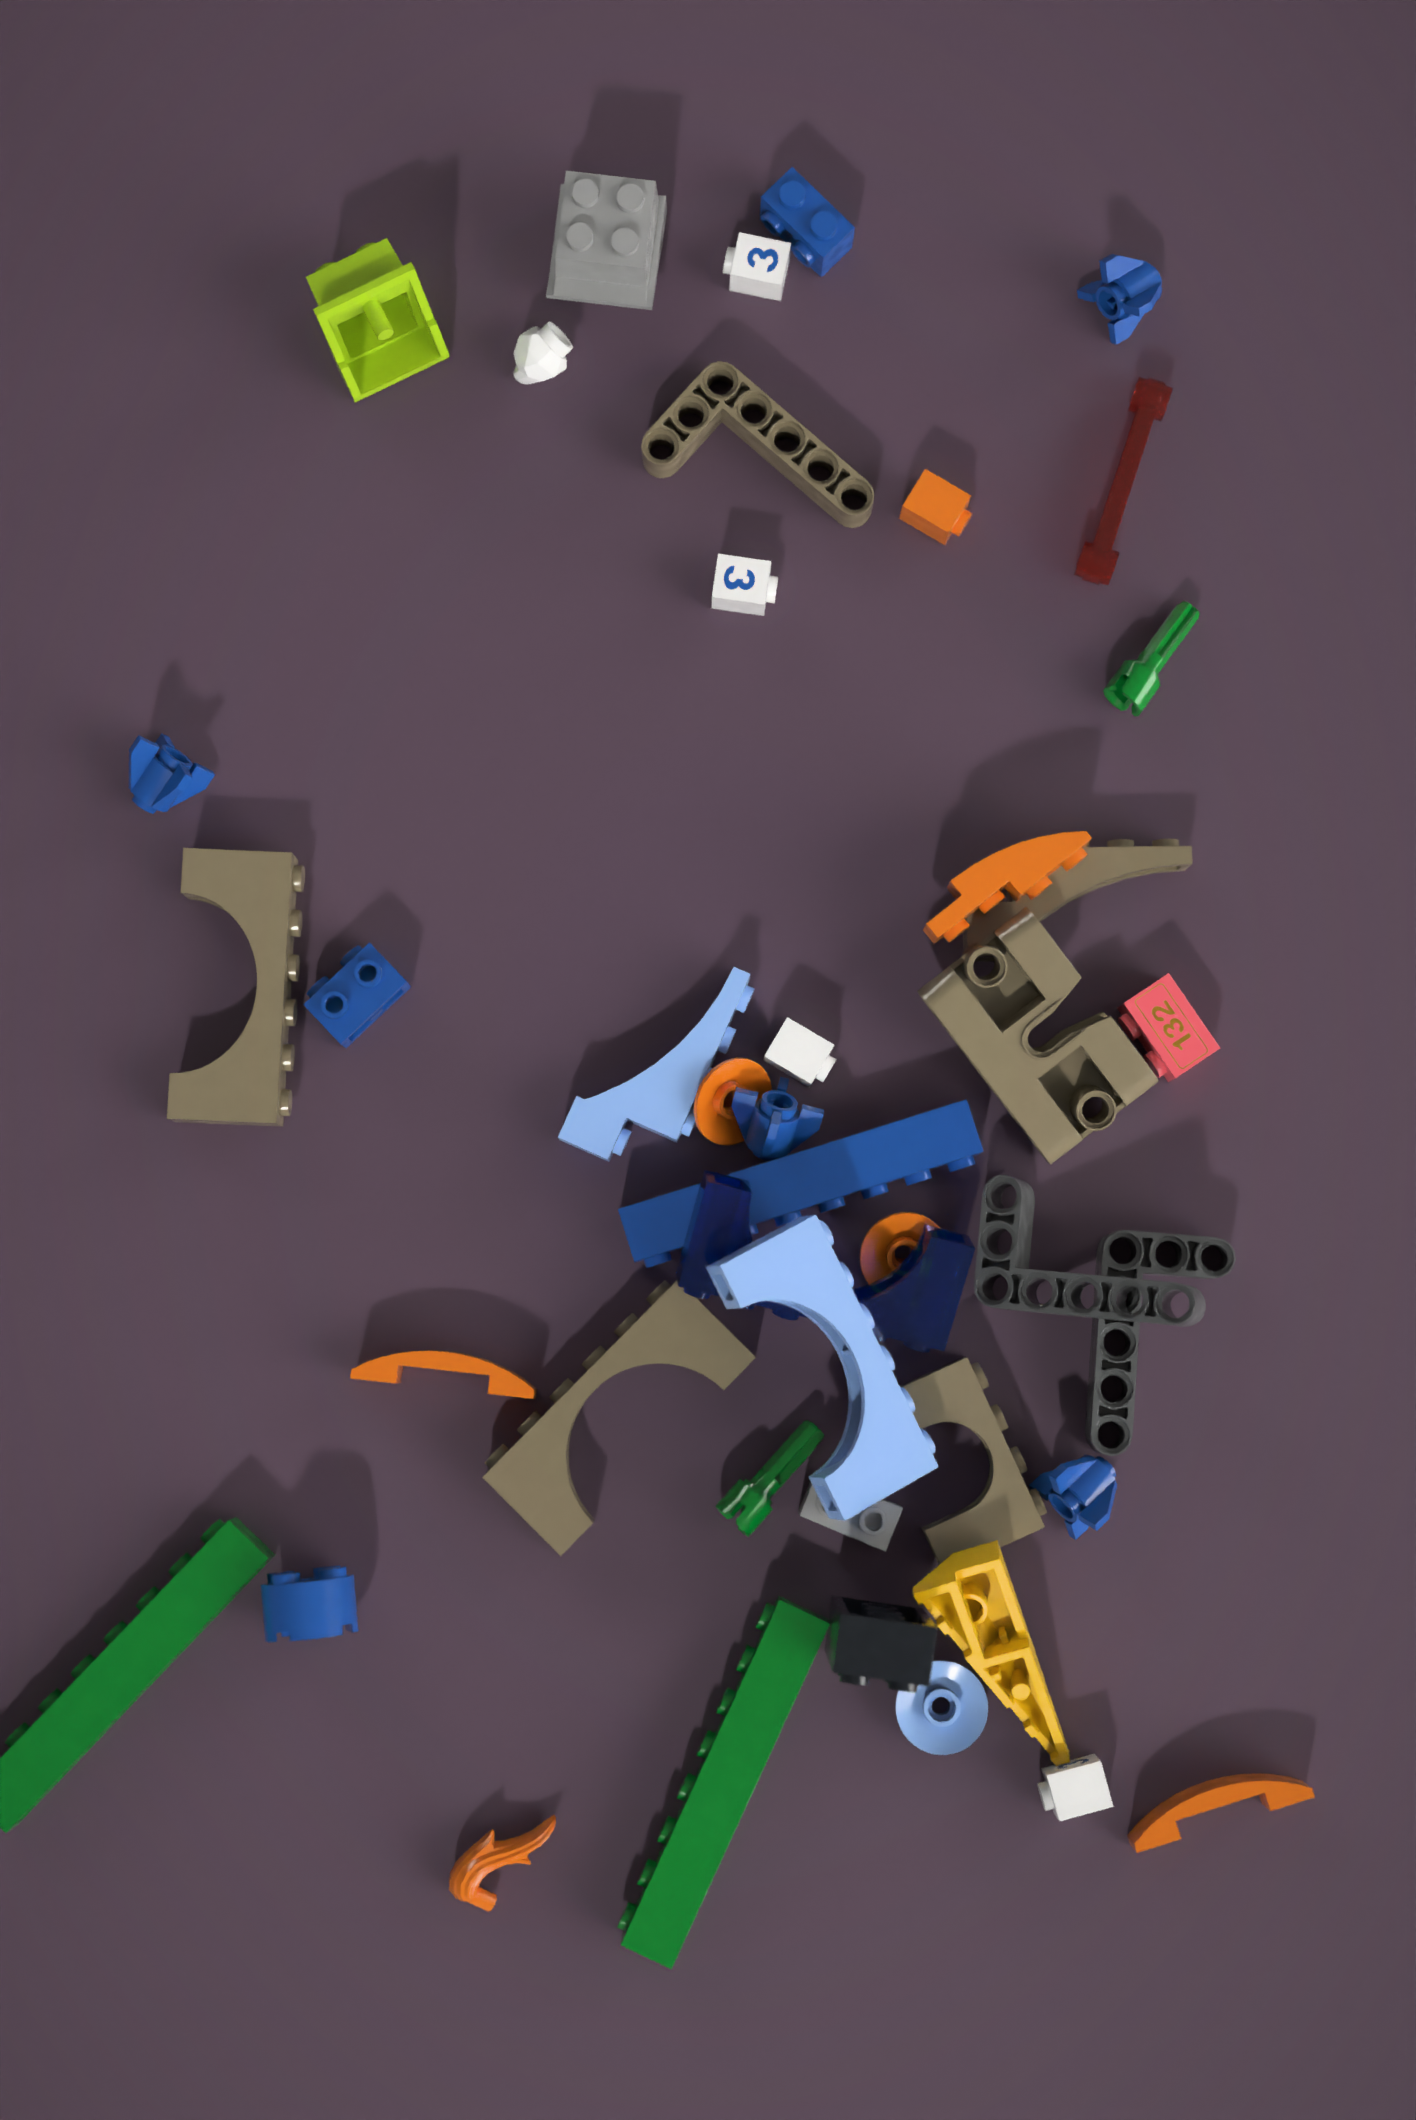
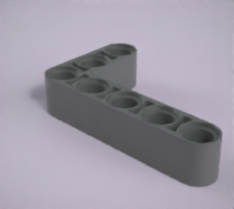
M997 1175L991 1178L984 1186L974 1278V1292L977 1299L983 1305L1004 1310L1180 1327L1193 1326L1204 1316L1206 1310L1205 1298L1193 1286L1177 1282L1029 1269L1035 1195L1032 1187L1024 1180L1007 1175ZM1014 1186L1017 1195L1016 1201L1011 1207L1005 1209L1001 1201L1002 1193L1007 1187ZM1008 1231L1012 1236V1246L1008 1252L1001 1254L997 1248V1241L1003 1232ZM1003 1276L1008 1283V1291L1004 1298L998 1300L993 1294V1285L999 1277ZM1047 1280L1052 1286L1053 1293L1050 1300L1042 1305L1037 1298L1036 1291L1040 1283ZM1092 1284L1097 1290L1098 1297L1096 1303L1086 1309L1081 1302V1293L1087 1285ZM1138 1288L1143 1295V1303L1138 1311L1131 1313L1126 1307V1296L1132 1289ZM1184 1292L1189 1299V1308L1185 1315L1177 1318L1171 1310V1302L1176 1294Z
M1121 1230L1111 1232L1100 1240L1097 1247L1095 1275L1143 1279V1274L1195 1279L1222 1278L1234 1268L1236 1256L1232 1245L1225 1239L1218 1237ZM1117 1238L1125 1240L1131 1248V1256L1124 1264L1116 1263L1110 1256V1245ZM1162 1242L1169 1243L1176 1251V1260L1169 1268L1161 1266L1155 1257L1156 1248ZM1209 1245L1218 1249L1221 1254V1264L1215 1271H1209L1201 1262L1202 1251ZM1095 1286L1093 1305L1096 1303L1098 1297ZM1134 1288L1128 1293L1126 1307L1131 1313L1141 1308L1142 1293L1138 1288ZM1092 1318L1085 1437L1088 1445L1094 1451L1108 1456H1116L1125 1452L1131 1445L1133 1437L1139 1322ZM1113 1329L1121 1332L1125 1338V1347L1116 1356L1110 1355L1105 1350L1103 1343L1105 1335ZM1114 1375L1122 1383V1393L1118 1399L1109 1402L1102 1396L1100 1387L1106 1377ZM1112 1421L1119 1429V1439L1115 1445L1104 1447L1100 1444L1097 1433L1102 1424Z

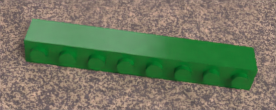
M237 1517L229 1519L226 1523L218 1519L201 1536L200 1539L205 1545L194 1557L187 1552L170 1568L168 1573L173 1577L171 1581L161 1591L156 1586L148 1591L135 1605L140 1613L129 1624L124 1620L120 1621L104 1637L103 1641L108 1646L96 1659L91 1654L85 1657L70 1673L75 1681L64 1692L56 1688L38 1706L37 1709L42 1715L30 1727L24 1722L4 1742L10 1748L0 1758V1828L5 1833L16 1827L275 1556Z
M778 1596L774 1605L766 1602L755 1628L762 1631L755 1648L747 1644L737 1664L736 1670L743 1673L735 1690L729 1687L726 1688L716 1710V1713L723 1716L715 1733L710 1730L706 1731L696 1755L703 1758L696 1775L687 1773L676 1798L683 1801L677 1817L674 1818L668 1815L658 1835L657 1842L664 1844L656 1861L648 1858L639 1876L637 1885L643 1887L641 1895L636 1904L628 1901L620 1917L617 1928L623 1930L622 1946L672 1970L830 1626L827 1618L781 1596Z

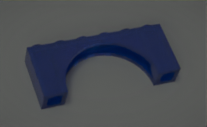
M704 1170L676 1270L678 1287L684 1288L683 1291L688 1295L701 1299H709L711 1295L720 1297L706 1267L754 1242L749 1223L752 1190L748 1180ZM924 1225L916 1246L894 1271L870 1285L852 1289L859 1304H863L872 1315L874 1320L872 1331L878 1342H885L888 1337L904 1341L906 1347L919 1352H930L931 1348L945 1351L975 1252V1246L969 1235ZM760 1301L742 1308L752 1310L757 1305L773 1309L772 1313L787 1320H798L799 1316L806 1317L789 1306L770 1301Z

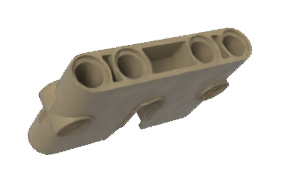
M1025 907L980 943L968 946L958 960L921 987L917 993L1037 1150L1051 1165L1093 1131H1100L1109 1127L1120 1110L1132 1103L1158 1083L1159 1080L1111 1016H1107L1103 1011L1061 1030L1039 1047H1030L1028 1043L1029 1032L1057 1009L1082 977L1035 915ZM989 953L994 959L993 970L986 976H976L973 971L975 959L982 954ZM1100 1097L1102 1101L1100 1112L1090 1118L1084 1117L1082 1108L1087 1099Z

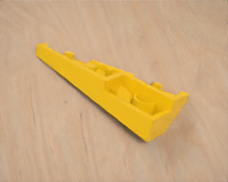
M998 1540L952 1553L913 1587L915 1600L919 1605L922 1603L936 1619L940 1630L945 1635L948 1634L963 1651L965 1659L1005 1707H1010L1023 1722L1026 1732L1032 1738L1035 1737L1049 1753L1053 1764L1059 1766L1071 1762L1069 1750Z

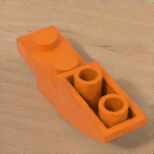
M1087 831L1062 832L1040 836L1014 844L982 859L949 882L947 889L956 900L926 923L923 929L924 933L933 944L943 937L948 942H951L970 926L965 920L978 909L986 914L1005 898L1001 892L1004 888L1015 902L1025 894L1033 900L1052 884V881L1048 878L1049 875L1061 866L1068 872L1088 855L1083 848L1087 846L1092 837Z

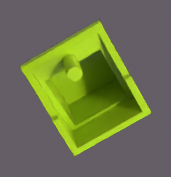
M387 238L377 243H367L361 246L354 254L338 262L325 263L315 273L306 276L318 306L313 311L337 368L355 403L450 357L412 262L402 265Z

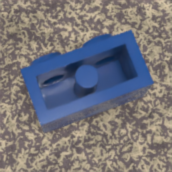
M793 167L761 196L760 219L765 228L772 235L780 237L784 242L791 243V249L795 257L804 266L811 267L820 277H823L852 249L855 227Z
M370 942L364 948L357 945L351 949L340 961L343 968L331 979L324 976L318 980L307 992L310 999L303 1004L345 1048L352 1044L411 988L410 984Z

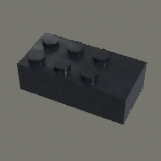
M832 1595L829 1614L830 1626L827 1630L825 1653L832 1672L838 1673L841 1682L867 1686L869 1685L870 1678L881 1679L888 1683L889 1689L912 1693L917 1692L918 1685L930 1686L937 1626L923 1608Z

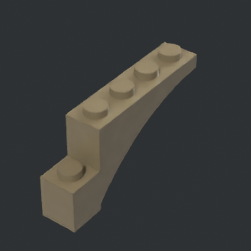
M1130 839L1107 841V847H1089L1088 843L1083 848L1088 855L1068 872L1061 866L1049 875L1048 878L1052 881V884L1033 900L1025 894L1015 902L1007 892V902H1000L986 914L978 909L965 920L970 926L963 932V952L968 946L980 943L1025 907L1041 922L1067 903L1098 888L1121 880L1153 873L1185 871L1193 864L1192 846H1179L1178 839L1153 840L1152 846H1134V840ZM985 953L978 956L974 962H994L991 954Z

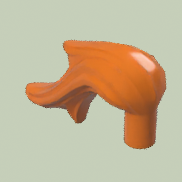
M556 1815L550 1816L533 1830L514 1838L495 1841L493 1829L486 1833L456 1861L450 1871L449 1890L454 1897L490 1912L496 1903L497 1895L479 1886L482 1879L491 1871L504 1865L515 1863L531 1865L528 1855L549 1838L556 1825Z

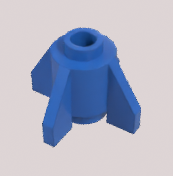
M1110 254L1099 261L1102 280L1086 284L1077 290L1079 299L1089 302L1096 301L1100 312L1111 320L1108 322L1110 343L1117 345L1129 338L1143 315L1153 309L1156 301L1161 297L1162 279L1158 270L1146 261Z
M162 733L155 743L138 735L129 749V789L134 794L132 800L138 807L152 814H155L157 810L168 812L171 807L205 790L215 776L212 770L195 762L192 764L186 755L174 748L175 746L169 736Z
M780 1077L777 1090L765 1092L758 1101H756L758 1092L736 1087L731 1107L744 1141L753 1154L763 1160L772 1161L785 1157L816 1133L821 1126L825 1110L802 1104L801 1111L799 1112L797 1100L792 1095L786 1093L789 1082L788 1078Z
M1086 1454L1080 1459L1061 1463L1056 1469L1040 1474L1029 1485L1030 1490L1036 1488L1041 1498L1050 1501L1057 1513L1066 1519L1064 1522L1069 1536L1077 1540L1089 1527L1097 1531L1110 1519L1117 1490L1116 1472L1112 1465L1104 1458Z

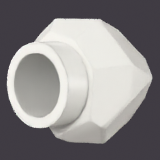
M548 322L541 329L535 326L519 336L513 353L517 364L513 375L518 382L522 384L542 382L566 370V355L573 349V346L567 336L555 324Z

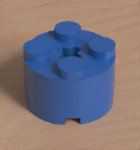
M341 1565L313 1568L314 1577L300 1578V1572H295V1570L267 1573V1583L260 1585L265 1642H277V1633L281 1632V1637L289 1636L290 1641L343 1635L342 1625H345V1629L349 1632H358L354 1574H347V1567H341Z

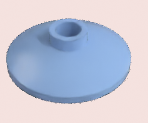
M937 1660L933 1661L930 1686L918 1685L917 1692L915 1693L898 1691L895 1711L900 1729L914 1746L927 1753L950 1755L968 1748L981 1735L988 1717V1700L981 1682L969 1669L952 1661ZM938 1697H944L949 1702L947 1711L941 1714L935 1713L932 1710V1703Z

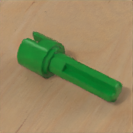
M1187 601L1177 604L1136 660H1125L1103 690L1104 696L1114 707L1123 711L1127 710L1130 704L1133 703L1131 706L1133 716L1141 714L1160 687L1158 674L1200 616L1198 609Z
M808 1420L803 1421L750 1481L748 1479L744 1481L739 1479L715 1505V1508L727 1520L733 1519L743 1509V1512L736 1518V1525L740 1532L749 1537L772 1512L771 1505L773 1503L770 1499L824 1440L823 1432L814 1423Z

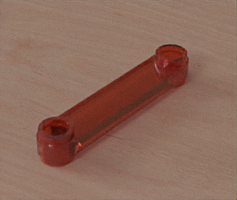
M1139 377L1127 410L1135 413L1109 496L1093 543L1085 541L1074 575L1082 577L1084 581L1096 585H1109L1119 556V551L1113 550L1112 547L1153 421H1162L1172 394L1173 387L1165 385V382L1150 377L1148 379Z

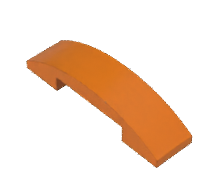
M411 1351L391 1354L373 1359L351 1369L350 1379L396 1384L401 1383L403 1366L490 1375L488 1394L535 1399L537 1395V1388L515 1372L480 1357L450 1351Z
M1252 1773L1220 1777L1189 1787L1163 1801L1147 1813L1134 1826L1127 1837L1131 1847L1136 1853L1180 1840L1181 1836L1176 1821L1257 1795H1259L1261 1803L1270 1811L1314 1798L1315 1795L1313 1789L1305 1782L1287 1776Z

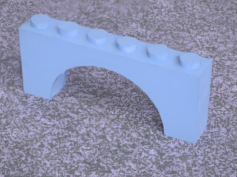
M816 1215L799 1217L706 1268L726 1309L743 1308L760 1301H770L789 1306L813 1321L824 1332L835 1348L842 1363L848 1387L847 1421L841 1440L832 1456L821 1468L808 1477L828 1518L846 1521L939 1466L933 1456L935 1446L931 1437L924 1429L919 1427L912 1413L915 1411L914 1402L907 1390L899 1386L892 1372L895 1369L894 1361L888 1350L884 1346L879 1345L872 1331L874 1328L872 1315L863 1304H859L851 1288L854 1286L852 1274L843 1262L838 1261L831 1245L834 1244L830 1229L825 1222L818 1220Z

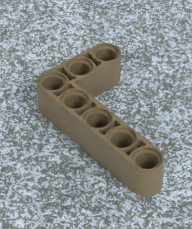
M717 361L705 367L653 424L642 439L641 452L644 468L655 478H667L675 474L715 429L723 423L839 524L849 528H856L865 524L871 516L874 491L870 483L728 362ZM723 381L728 383L732 389L726 394L718 395L711 392L709 387L714 382ZM754 409L762 412L765 418L761 422L754 424L745 421L742 415L746 411ZM688 413L697 414L702 418V422L695 427H686L679 420ZM782 438H791L798 444V447L791 452H782L775 446V443ZM659 445L668 446L673 451L669 458L663 460L652 457L650 452ZM821 466L830 471L831 477L824 481H816L811 478L808 472L813 467ZM848 495H857L862 498L865 505L861 509L850 510L843 505L842 499Z

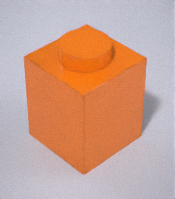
M924 469L902 505L899 519L945 545L952 533L959 537L972 516V513L967 510L971 495L929 470Z

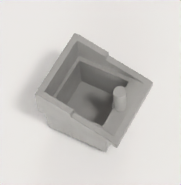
M566 171L565 182L560 186L546 298L652 310L667 215L666 196L658 195L656 181Z

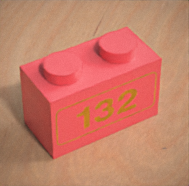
M1169 973L1117 1008L1122 1015L1118 1018V1021L1124 1032L1133 1041L1136 1038L1139 1039L1148 1052L1144 1055L1145 1062L1156 1077L1164 1076L1167 1082L1174 1080L1220 1049Z

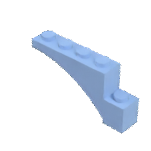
M733 967L720 994L701 1021L675 1048L657 1063L629 1081L587 1099L576 1096L558 1135L559 1140L610 1162L613 1153L621 1156L632 1132L625 1129L628 1121L676 1143L681 1134L689 1137L695 1125L694 1109L692 1108L697 1090L705 1076L713 1069L711 1066L717 1052L727 1053L736 1033V1029L729 1026L736 1010L742 1013L745 1012L755 988L748 986L750 973Z

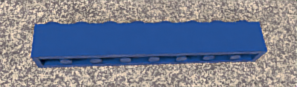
M966 1099L618 1209L634 1262L644 1260L646 1268L671 1261L670 1252L687 1247L689 1254H694L715 1247L713 1238L731 1233L732 1239L735 1241L759 1233L757 1224L774 1219L776 1227L783 1226L802 1217L800 1211L818 1206L819 1212L824 1213L845 1206L843 1197L861 1192L862 1198L865 1200L889 1192L887 1183L904 1178L906 1186L931 1179L930 1170L947 1165L949 1172H954L975 1165L973 1156L979 1155L984 1151Z

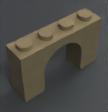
M961 1357L900 1385V1387L907 1390L914 1402L915 1411L912 1413L920 1428L923 1429L942 1422L961 1424L979 1437L988 1455V1479L977 1499L963 1509L921 1527L938 1565L952 1553L998 1540L1001 1548L1045 1527L1040 1517L1047 1513L1045 1505L1036 1488L1028 1491L1021 1475L1028 1471L1027 1466L1017 1446L1009 1448L1002 1431L1007 1430L1008 1425L998 1404L990 1406L985 1397L983 1389L989 1387V1384L978 1362L970 1364L968 1357Z

